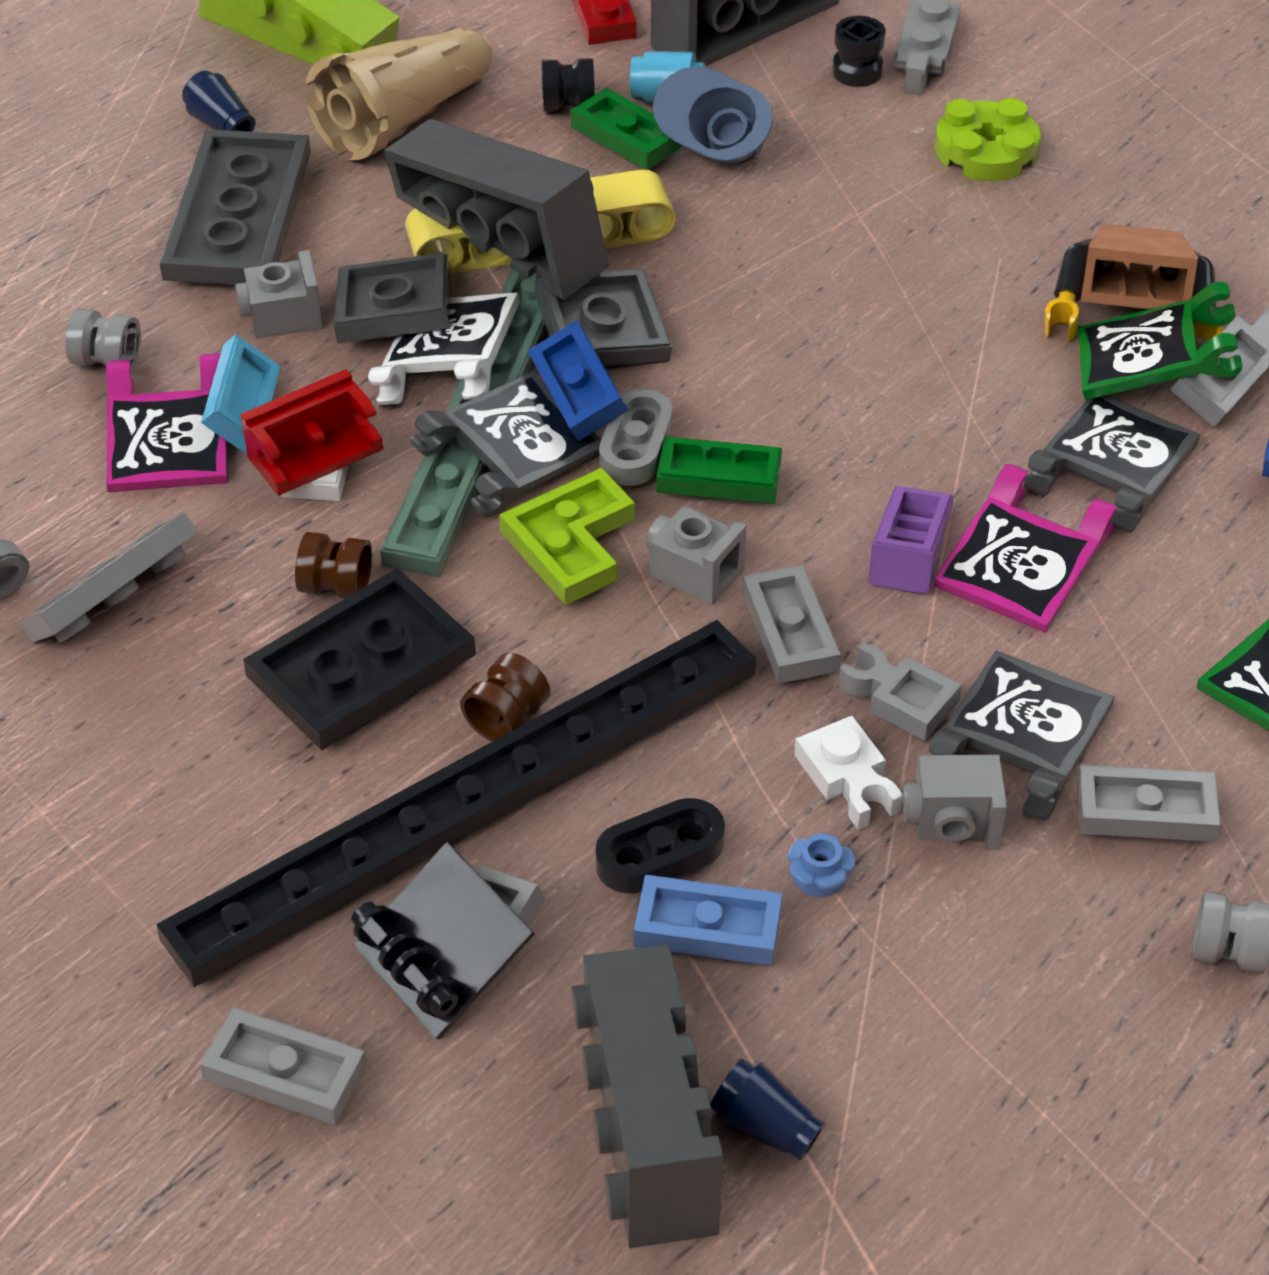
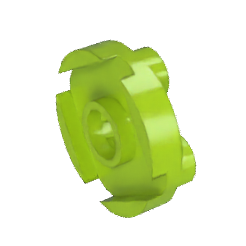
M1005 98L999 102H971L965 99H954L946 104L945 114L937 123L935 152L939 160L948 168L949 160L963 166L962 175L984 181L1006 180L1020 175L1024 164L1031 161V165H1033L1037 161L1041 131L1037 122L1027 114L1028 106L1022 100Z

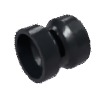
M856 15L844 18L836 24L834 43L838 51L834 54L832 69L836 80L852 87L870 86L879 81L883 69V58L879 52L884 48L886 35L883 23L869 16Z
M577 58L573 64H561L557 59L541 60L544 112H559L564 106L577 107L595 95L593 58Z

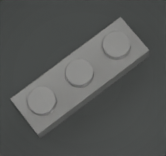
M185 512L161 521L20 620L19 624L32 642L53 635L59 643L65 641L91 623L86 612L101 601L109 608L135 592L139 586L134 578L150 567L154 574H157L181 559L186 553L180 545L197 534L198 531Z

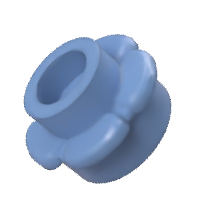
M817 833L807 839L797 840L790 847L787 857L788 861L792 863L789 867V872L793 877L795 885L802 892L813 897H828L838 893L846 883L847 874L852 873L855 867V857L851 849L842 847L839 838L824 833ZM815 859H823L827 861H817Z

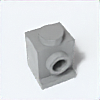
M309 250L298 251V261L273 262L263 266L244 268L246 282L235 284L239 312L241 317H252L256 338L323 328L318 285Z
M684 505L672 518L660 515L650 527L646 539L647 548L650 549V577L709 605H713L745 568L747 525L735 521L731 526H728Z
M918 755L915 783H904L903 787L905 823H916L917 839H942L949 842H958L965 839H985L986 850H1000L1007 810L1000 755Z

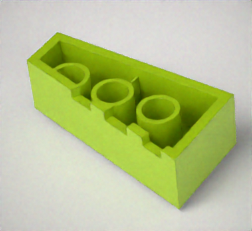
M200 0L198 16L310 64H314L332 54L351 53L376 45L396 41L400 16L375 0Z

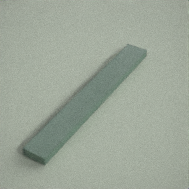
M511 269L500 294L517 292L520 304L491 367L489 391L530 373L534 362L528 350L544 341L548 333L534 291L537 273L530 278H526L514 269ZM465 379L459 381L446 411L471 400H463L462 397ZM457 435L438 452L430 456H424L380 550L382 566L430 576H441L471 508V499L478 492L475 483L478 477L485 474L488 469L483 461Z

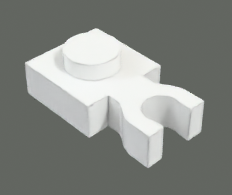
M853 716L795 739L794 756L827 801L840 795L845 797L848 802L849 819L857 830L869 826L871 808L866 802L874 801L882 804L890 817L902 812L903 794L895 783L884 777L886 759Z

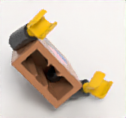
M1113 224L1101 225L1094 238L1074 243L1065 251L1054 291L1057 299L1050 301L1045 307L1044 334L1046 337H1049L1050 329L1054 324L1065 323L1069 325L1068 341L1075 339L1078 334L1079 308L1075 302L1080 300L1081 302L1142 309H1153L1190 300L1204 287L1215 282V269L1207 257L1191 248L1182 233ZM1194 321L1196 338L1207 342L1215 335L1222 333L1223 326Z

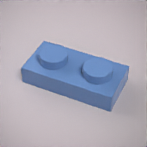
M645 875L634 926V947L644 948L669 944L670 952L773 966L783 893Z

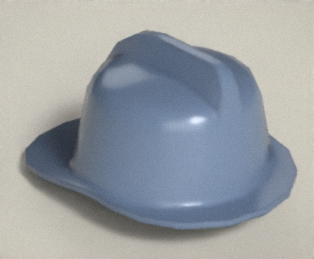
M700 66L683 68L669 75L658 87L653 100L654 119L662 133L674 142L706 156L715 163L731 165L741 163L753 154L759 155L773 124L772 107L765 95L753 87L736 81L720 72Z

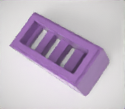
M903 486L894 487L871 547L869 582L873 586L925 594L929 591L953 508L954 496L947 493Z

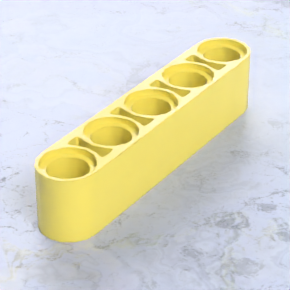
M635 170L590 177L594 188V197L605 249L655 241L663 238L674 227L676 221L675 211L661 178L655 172ZM413 209L406 218L405 228L414 257L448 253L451 274L511 264L512 258L495 247L488 252H484L471 244L470 238L457 224L447 229L417 209Z

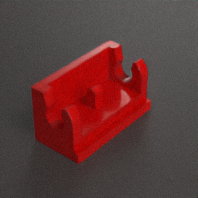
M347 369L240 414L247 457L278 496L384 450L382 436L368 420V418L377 415V412L370 399L353 381L352 375Z

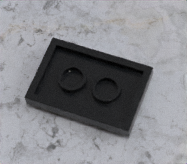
M396 568L245 657L243 662L246 676L315 745L323 750L475 656L476 647L473 635L403 572Z

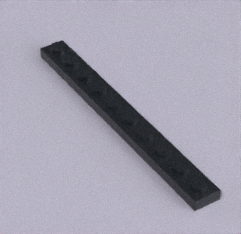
M715 620L156 924L159 940L195 988L437 853L446 842L450 844L455 843L755 675L756 657L718 620Z

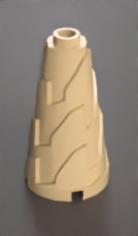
M456 28L437 35L384 43L351 53L332 54L314 63L307 75L305 86L315 82L316 95L306 99L311 120L321 138L335 153L340 155L350 151L353 153V156L348 160H362L386 148L388 142L404 134L411 124L435 111L439 103L483 78L482 74H485L491 65L492 49L488 40L479 32L464 31L461 28Z

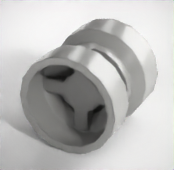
M78 308L74 311L70 318L65 338L66 355L71 364L91 367L95 363H103L106 366L108 361L129 360L131 371L134 368L141 346V328L136 317L116 314L109 319L103 318L100 312L95 310Z
M1204 891L1195 926L1192 960L1214 964L1222 958L1236 961L1241 970L1263 974L1269 958V903L1253 900L1244 906L1231 903L1224 894Z

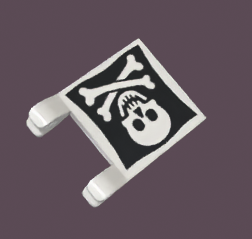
M518 293L451 297L450 329L396 336L382 366L371 368L368 374L370 385L380 386L379 396L376 398L377 404H399L402 401L406 373L454 370L456 379H465V388L462 392L463 400L473 399L488 392L491 367L520 304Z

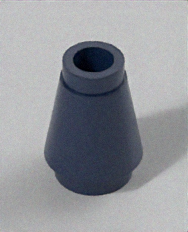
M207 70L200 71L193 75L185 84L182 91V100L186 104V110L189 115L215 130L253 132L256 123L254 117L250 115L223 75Z
M743 1058L727 1074L710 1104L711 1109L723 1117L721 1125L786 1154L790 1153L800 1161L809 1152L825 1125L762 1062L755 1067Z

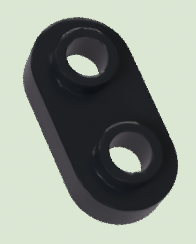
M684 798L615 824L606 829L597 840L595 848L597 875L612 890L622 893L642 892L645 875L677 878L715 861L723 850L724 818L713 804L697 798ZM686 839H694V840H697V841H694V842H692V843H690V844H687V843L682 842L683 840H686ZM633 863V864H636V865L627 866V865H623V864Z

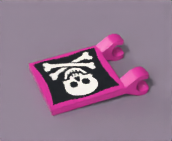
M221 353L202 354L199 356L201 390L135 394L130 361L116 360L106 363L108 392L106 485L108 492L228 483L227 440L201 423Z
M1005 464L995 481L989 497L935 576L934 587L1046 633L1097 550L1111 536L1113 532V522H1111V519L1116 513V506L1101 499H1094L1088 507L1078 531H1074L1017 508L1025 497V487L1022 484L1027 478V470L1012 464Z

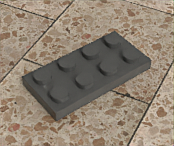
M205 129L160 261L162 279L165 281H181L194 284L235 285L246 282L244 268L279 262L311 153L309 135Z

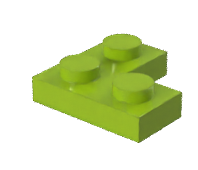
M602 467L499 514L500 532L565 606L618 581L617 562L595 538L635 520V502Z

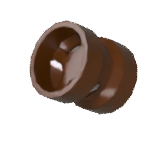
M306 532L302 537L296 557L295 584L298 592L317 595L321 594L324 590L336 591L340 598L345 599L369 585L373 556L370 540L348 538L344 542H335L331 540L328 534Z
M506 653L501 655L489 668L487 681L475 683L460 700L461 711L470 726L482 737L492 742L524 725V716L536 713L550 697V686L541 670L529 659L519 654Z

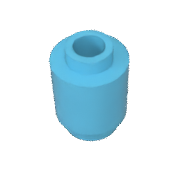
M645 51L644 56H633L630 65L632 98H643L644 103H653L658 87L669 75L683 68L699 66L705 68V63L696 62L695 52Z

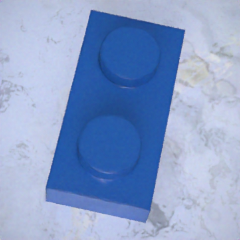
M577 320L528 350L569 429L578 441L629 410L587 334Z

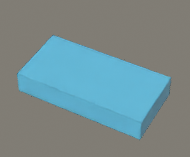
M235 334L223 344L201 423L247 454L240 414L272 401L281 366Z

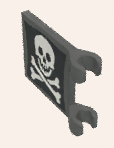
M534 372L523 375L445 412L427 411L420 414L415 420V426L421 433L411 438V444L422 455L430 456L438 452L457 435L492 472H487L478 477L475 487L481 494L473 497L470 504L480 515L486 518L497 514L516 496L599 456V445L601 442V438L595 432L580 441L577 440L569 429L546 384Z
M1106 395L1087 399L1048 445L1042 450H1036L1030 456L1028 468L1032 471L1025 480L1024 487L1038 494L1046 495L1062 468L1119 491L1114 503L1118 508L1111 522H1113L1114 527L1132 533L1150 502L1196 447L1200 434Z
M996 650L946 726L938 730L930 741L929 752L932 755H963L968 746L988 755H1000V760L1032 772L1033 775L1027 787V792L1030 794L1023 805V812L1041 820H1048L1064 785L1111 709L1114 696Z

